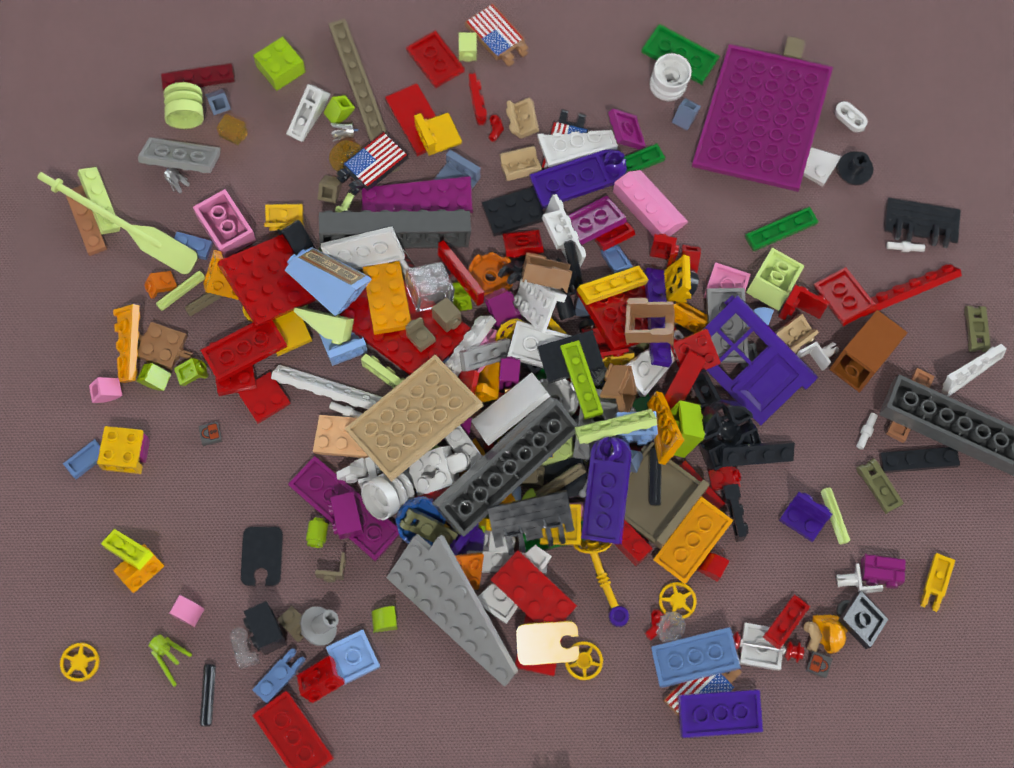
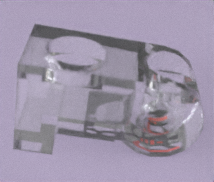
M241 627L233 629L230 634V640L238 667L243 669L260 663L258 654L251 652L249 633Z

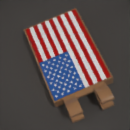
M493 3L465 21V26L471 33H476V38L497 61L502 59L508 67L514 64L512 60L514 55L511 53L514 49L521 57L528 54L525 38Z
M737 669L729 674L725 672L680 683L663 702L679 717L678 695L733 691L736 687L732 682L742 672Z

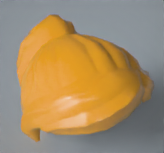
M813 615L812 621L820 629L822 634L820 643L824 646L825 651L829 654L837 653L844 646L846 633L848 632L838 621L840 617L835 615Z

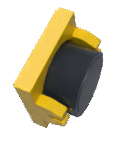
M684 255L664 270L667 302H687V299H691V296L697 290L699 277L696 272L690 270V257Z

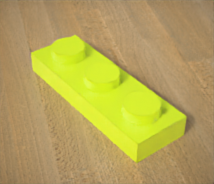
M116 529L101 543L105 549L138 570H141L153 556L150 550Z

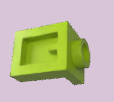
M459 282L450 283L452 303L459 311L471 310L472 302L468 293Z
M191 358L174 368L181 386H186L198 378L206 379L209 377L206 364L199 359Z

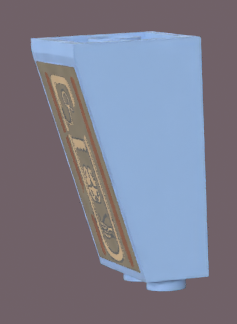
M313 247L301 250L298 255H292L287 261L289 265L285 269L292 278L334 316L346 310L372 280L369 276Z

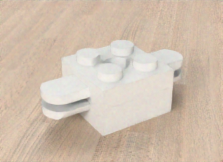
M442 446L428 451L413 463L409 470L403 473L409 478L413 488H416L417 494L420 496L451 486L460 478L459 472L465 471L470 467L471 458L464 452L452 454L450 446Z

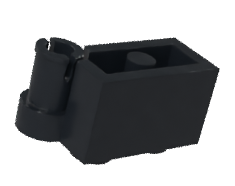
M701 370L692 388L701 404L702 414L705 407L721 400L706 370ZM717 406V407H716L717 409H715V410L718 411V410L722 409V407Z

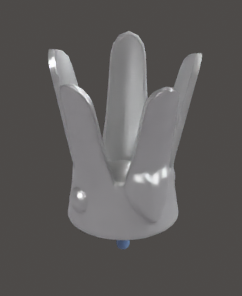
M331 123L332 127L341 129L332 131L331 134L336 138L333 142L346 137L353 138V131H358V129H353L352 123Z
M167 168L164 177L170 183L173 192L174 186L179 193H182L178 184L179 181L186 186H190L186 181L187 178L182 176L176 168Z

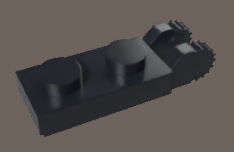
M522 255L502 267L498 272V276L502 278L509 274L510 276L506 281L509 285L520 281L526 255Z

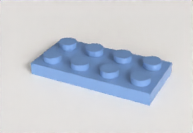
M730 627L651 647L661 688L741 669Z

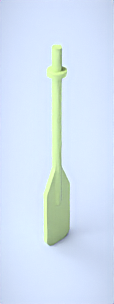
M42 172L38 174L37 178L50 185L51 191L54 193L62 192L127 230L142 251L182 274H189L198 260V254L193 249L155 227L129 224L64 186L63 180L60 178L54 180Z

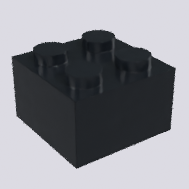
M267 601L243 611L246 616L242 618L247 630L253 633L254 636L250 638L258 652L262 651L264 655H267L287 645L273 610Z

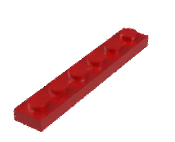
M947 264L942 266L941 269L925 273L924 276L912 278L905 284L896 285L888 291L879 292L876 296L871 297L877 309L863 317L961 277V269Z

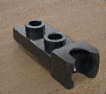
M739 485L723 486V490L720 491L722 501L727 504L730 518L733 520L732 527L736 542L744 541L749 530L747 523L743 521L742 517L744 515L742 503L739 504V499L741 498Z

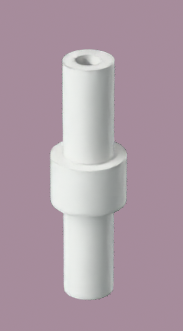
M902 241L901 243L887 242L886 249L901 250V252L908 253L910 251L924 252L925 245L911 244L909 241Z
M333 401L329 406L330 409L342 413L345 417L358 418L363 414L354 410L351 406H343Z
M870 413L866 425H863L860 431L861 436L856 445L857 448L863 450L868 438L872 436L873 426L878 417L877 414Z

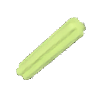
M201 271L196 272L156 302L157 307L161 311L166 309L205 279L204 274Z
M825 488L821 491L825 506L833 514L830 520L839 544H846L850 541L836 499L832 489Z

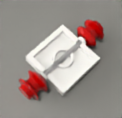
M744 623L742 639H740L738 632L733 635L736 650L741 647L739 663L742 665L780 671L782 654H784L787 661L790 658H795L796 663H798L799 659H803L804 647H801L800 642L797 646H794L792 641H789L786 646H782L778 650L766 641L763 636L769 629L768 626Z

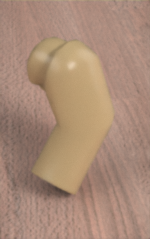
M808 621L804 624V631L809 633L811 637L807 650L816 652L822 639V634L815 622Z

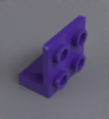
M798 492L779 521L813 542L824 524L833 514L825 505L814 502L808 494Z

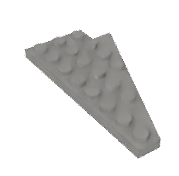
M416 535L413 537L386 578L505 687L518 672V669L446 539L441 535L430 546L421 536Z

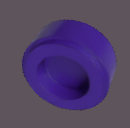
M622 606L612 608L609 613L610 623L615 627L625 626L629 620L627 609Z

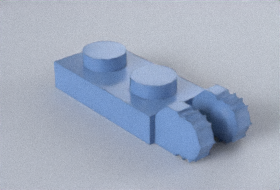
M294 648L289 650L283 659H280L252 689L267 704L296 675V671L306 660L302 656L290 668L287 663L295 656L296 650Z

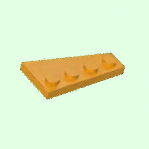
M134 304L113 310V316H117V323L114 324L115 332H118L119 337L116 342V350L120 352V356L117 358L118 378L121 383L133 382L137 376L136 362L138 357L137 344L139 339L140 306Z
M656 391L648 401L647 406L648 409L656 411L658 435L654 438L658 463L666 465L682 445L684 439L664 394Z

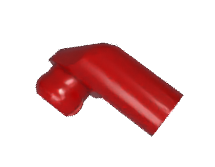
M492 115L489 119L492 132L489 134L488 139L495 142L503 132L504 126L502 120L497 115Z
M654 610L651 613L652 627L645 632L649 640L655 638L665 628L664 614L660 610Z

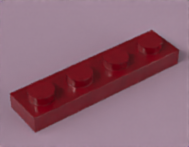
M232 63L161 73L163 91L174 83L184 82L197 85L198 87L235 82Z

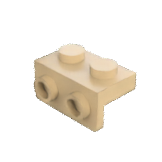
M531 98L515 104L510 100L507 101L508 108H506V113L510 118L511 124H509V128L512 134L522 139L539 132L534 104Z
M534 146L500 154L501 169L507 181L516 180L542 171Z
M798 314L775 333L796 354L801 350L800 347L802 345L812 342L815 339L814 336L819 332L817 329L812 330L803 314Z

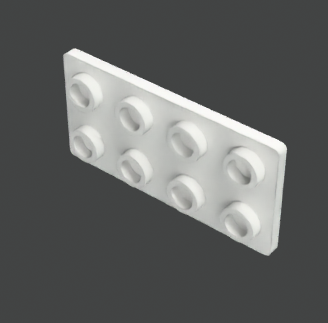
M557 194L552 195L545 214H543V222L556 249L562 250L566 260L564 242L568 240L575 242L581 267L586 257V251L584 247H581L578 234L571 226L570 217L566 215L562 201L559 200Z
M521 278L520 287L517 295L514 297L513 305L537 330L545 333L556 302H565L567 295L560 289L528 283L527 280L522 282Z

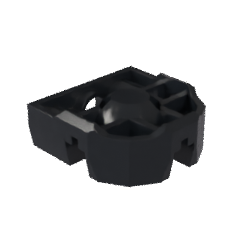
M719 400L705 407L702 413L703 430L705 432L703 440L712 437L713 439L705 443L701 441L698 445L705 465L715 471L722 468L719 465L720 446L761 443L757 427L751 420L753 418L752 413L738 402ZM717 406L722 407L724 416L719 417L718 412L715 410ZM746 421V423L741 426L737 425V423L741 424ZM717 435H720L722 440H718Z

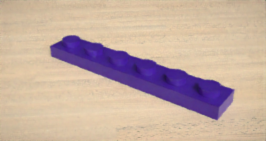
M646 268L644 273L649 280L645 284V293L648 302H667L664 270ZM665 317L647 318L648 330L665 328ZM667 342L649 343L651 365L670 367L672 364L670 344Z

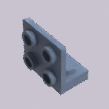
M449 150L446 154V165L434 180L470 176L473 189L480 179V167L454 151Z

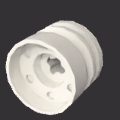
M673 53L660 57L655 63L649 85L652 93L664 101H674L680 98L685 92L692 71L689 62L681 55Z
M382 473L363 484L361 497L366 509L372 516L379 520H386L396 514L406 501L414 498V490L409 478L404 473H401L392 482Z

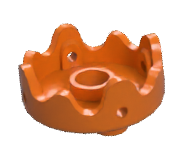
M490 252L483 256L478 254L472 260L468 271L484 290V296L501 288L510 291L513 283L509 285L506 282L510 276L509 274L502 278L498 276L500 269L511 263L508 257H501L494 252ZM492 274L495 280L488 281L485 275Z

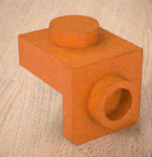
M171 271L150 273L145 282V290L149 293L151 299L155 298L160 292L172 291L177 287Z

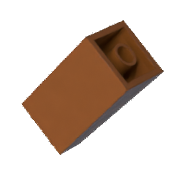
M877 310L844 348L829 370L860 393L908 332Z

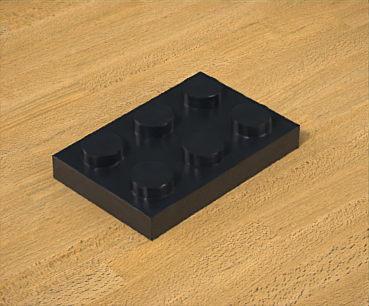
M533 187L482 202V208L493 237L543 222L544 212Z

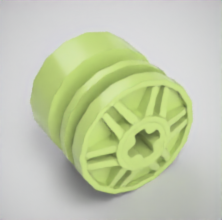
M184 82L174 83L165 88L164 114L168 125L179 129H190L202 124L204 116L201 88Z

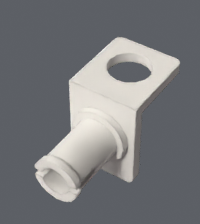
M815 342L800 350L797 356L801 358L810 353L823 371L831 363L829 357L837 354L839 348L838 346L832 348L836 345L834 342L823 348Z
M859 564L855 565L854 574L836 575L838 587L856 585L858 592L862 591L863 593L882 592L883 585L862 587Z

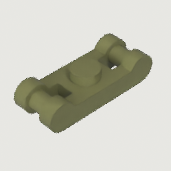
M965 306L964 314L967 321L969 340L968 350L969 352H976L977 350L987 352L991 346L986 306H978V308ZM977 338H981L982 343H977Z

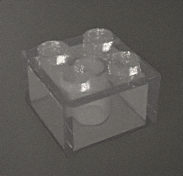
M443 262L406 269L405 285L417 312L432 309L434 305L446 297L453 303L455 289Z

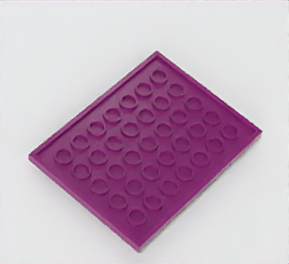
M729 44L692 167L799 192L833 67Z

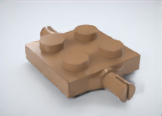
M151 322L147 332L144 335L139 334L138 342H140L137 358L172 370L180 357L191 359L193 353L184 350V343L188 336L174 329Z

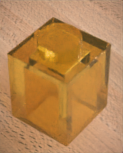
M228 114L224 115L217 126L219 137L236 145H239L241 140H244L247 136L245 122Z

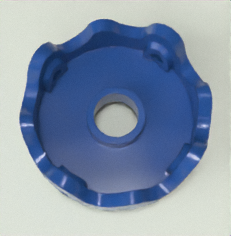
M415 497L406 501L398 510L396 527L400 537L407 544L417 535L399 526L401 520L406 518V512L409 507L445 524V518L432 504L435 500L428 497ZM423 538L430 546L434 544L433 542Z

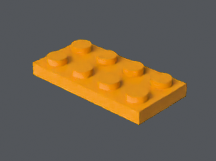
M400 261L363 267V273L372 279L366 286L374 335L406 330L405 328L411 319Z
M700 497L653 560L686 584L733 520L706 499Z

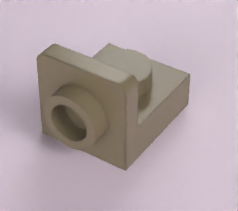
M421 317L410 321L405 328L407 338L420 352L436 342V338L424 326Z

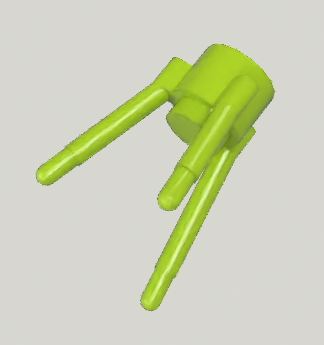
M159 634L149 643V647L153 650L151 654L157 659L172 686H176V682L160 655H166L178 665L179 661L169 652L170 646L188 657H192V654L172 642L168 637L164 638Z

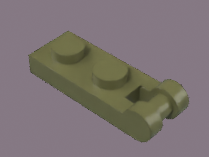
M873 458L868 461V464L856 467L858 474L864 479L885 514L904 504L876 459ZM872 470L875 474L871 476L869 471Z
M410 507L406 512V518L402 519L399 524L401 528L411 531L433 543L439 536L443 535L449 546L458 535L453 528ZM414 519L418 520L417 524L412 523Z

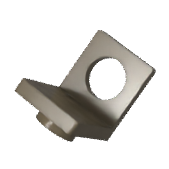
M342 552L339 572L315 570L316 577L322 578L325 582L344 580L346 554Z

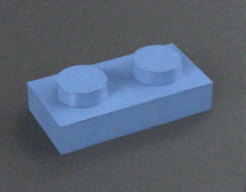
M176 232L174 238L196 251L198 258L208 259L213 246L212 241Z

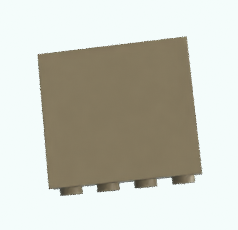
M652 442L649 446L645 445L640 451L643 454V459L638 472H630L624 520L635 531L661 550L710 484L704 479L700 482L672 460H669L666 465L662 464L661 505L651 506L649 504L650 449L654 448L655 444Z

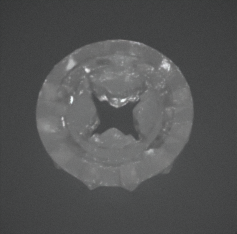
M666 612L664 616H660V622L656 623L658 626L656 633L664 643L680 640L685 631V621L677 612ZM669 623L673 624L670 631L666 630L669 627Z

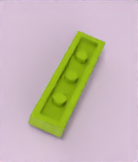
M580 341L561 345L560 348L584 420L602 415L603 409Z

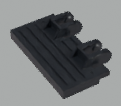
M888 197L886 201L884 232L892 233L894 227V239L899 240L902 229H906V241L911 242L913 236L929 239L930 234H932L931 246H936L938 235H942L943 248H948L949 242L958 243L961 209Z
M566 490L487 507L495 548L504 546L502 537H505L509 556L514 555V548L510 537L518 536L519 549L521 553L526 552L523 538L524 532L526 541L543 538L542 529L544 528L548 546L551 547L554 543L551 528L557 527L558 538L561 544L566 543L562 524H564L566 532L575 531Z

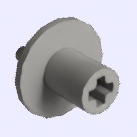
M311 607L305 610L300 620L301 634L306 640L316 646H325L331 643L336 636V626L339 621L337 614L332 610H326L322 607Z

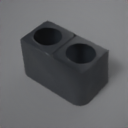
M293 220L277 229L279 235L283 234L295 255H298L303 249L315 248L300 220Z

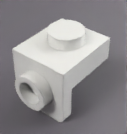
M370 457L365 458L369 477L358 479L360 488H362L363 484L378 477V474L381 473V470Z
M360 458L350 463V466L336 472L337 480L355 483L358 479L367 477L368 472L365 458Z

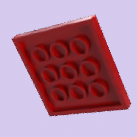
M283 234L222 259L217 263V266L256 327L292 312L294 308L303 307L317 300L285 271L289 265L287 261L295 253Z
M645 285L588 305L585 304L577 292L578 297L611 351L640 344L629 343L627 345L626 310L629 298H646ZM635 318L634 330H648V319Z

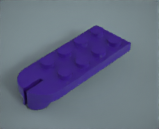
M606 149L530 174V181L542 209L548 207L552 195L557 194L559 200L565 202L614 185L615 181L626 174L627 166L624 153Z
M604 437L596 441L592 447L581 539L622 544L632 454L629 445L620 438ZM613 445L614 450L611 454V446Z

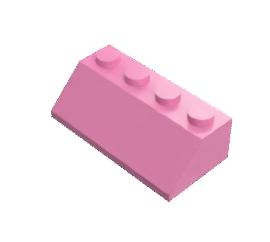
M641 170L630 171L615 181L613 193L653 237L655 234H666L670 237L688 223L683 215Z

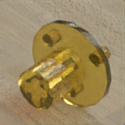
M343 140L336 144L329 154V162L332 168L337 172L340 169H344L343 163L360 151L362 147L348 140Z

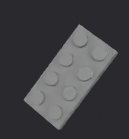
M149 137L138 155V162L147 165L164 166L166 168L172 167L182 170L199 171L201 173H211L221 151L219 147Z
M707 288L708 324L726 306L724 302L731 295L734 297L738 295L746 303L745 288ZM735 313L720 330L735 344L747 332V324ZM717 332L711 337L720 358L731 346ZM747 337L737 347L749 359ZM733 350L721 363L746 362Z

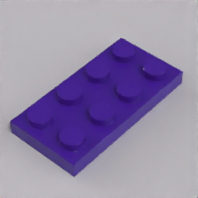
M758 689L678 695L682 738L763 732L760 690Z

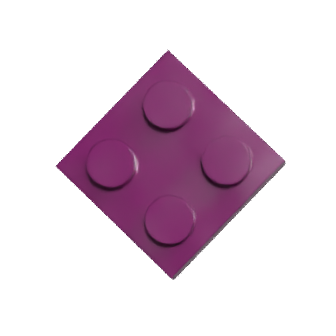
M612 109L608 112L610 124L613 127L615 140L618 144L639 150L646 147L636 115L617 109Z

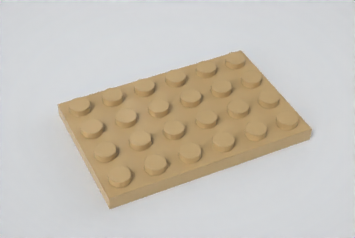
M434 355L349 424L345 430L392 482L484 405Z

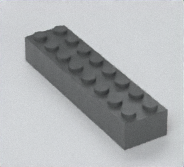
M441 209L437 211L419 210L411 212L408 210H400L399 212H390L388 210L371 212L369 210L361 212L349 210L343 212H319L320 249L321 243L391 226L402 248H438V243L443 240L450 248L469 247L471 235L470 211L463 209L455 211Z
M900 374L891 382L879 413L880 416L1014 476V426Z
M549 397L432 503L433 506L451 527L464 537L488 515L487 507L499 505L575 434L574 428L579 426L556 398Z

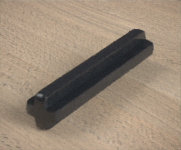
M568 240L564 242L567 262L570 264L569 270L572 271V285H574L576 290L577 287L584 283L575 242Z
M656 448L650 449L649 504L651 506L661 505L662 464L658 463Z
M213 664L204 665L200 725L205 727L212 725L216 670Z

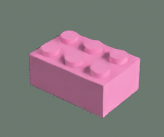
M226 189L193 207L201 225L218 251L222 252L223 259L256 242L253 230Z

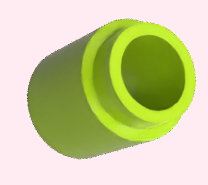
M313 518V520L309 521L306 535L307 546L323 548V544L326 543L329 525L325 522V519Z

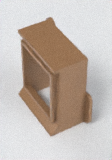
M526 252L522 269V282L527 280L528 283L556 289L563 288L566 293L568 292L572 271L569 270L570 264L546 259V256Z
M629 298L627 300L625 325L627 345L629 343L667 342L674 346L675 312L673 301L648 302L647 298ZM665 317V328L634 330L635 318Z
M610 363L605 373L606 382L600 397L615 398L619 412H630L635 398L638 397L632 366L613 365Z

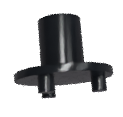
M857 151L844 154L839 160L837 167L842 180L855 186L868 182L874 170L869 156L864 152Z
M574 285L569 287V293H565L567 295L565 302H556L560 320L576 316L571 295L577 294Z

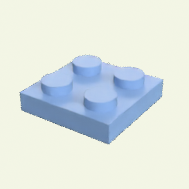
M363 629L326 647L329 655L335 660L338 675L344 679L345 684L380 668Z

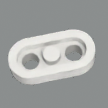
M841 102L837 105L835 116L853 132H862L865 129L867 118L848 102Z

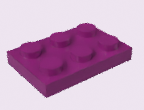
M608 196L568 215L571 220V226L577 232L581 245L627 222L626 216Z

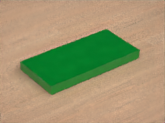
M661 24L657 26L641 50V53L656 61L665 54L681 55L690 64L692 71L690 79L700 85H703L720 58L719 55Z

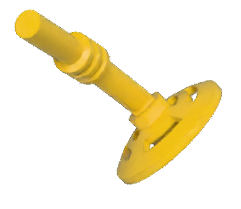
M581 539V548L578 545H573V547L579 552L591 555L597 573L596 579H599L598 583H601L600 588H603L611 609L619 606L610 586L611 581H608L609 577H606L608 574L604 572L598 554L607 550L612 543L594 540L583 541Z

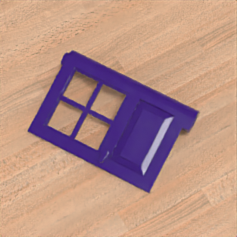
M731 295L724 302L726 304L724 309L703 329H708L711 337L717 332L731 346L719 358L720 362L735 350L748 366L733 380L718 365L706 371L736 402L752 413L753 419L761 426L800 387L806 390L816 381L818 376L738 295L735 297ZM736 313L750 329L734 344L720 328ZM754 331L767 347L751 362L737 346Z

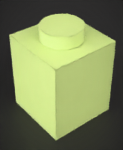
M459 33V61H477L476 33Z

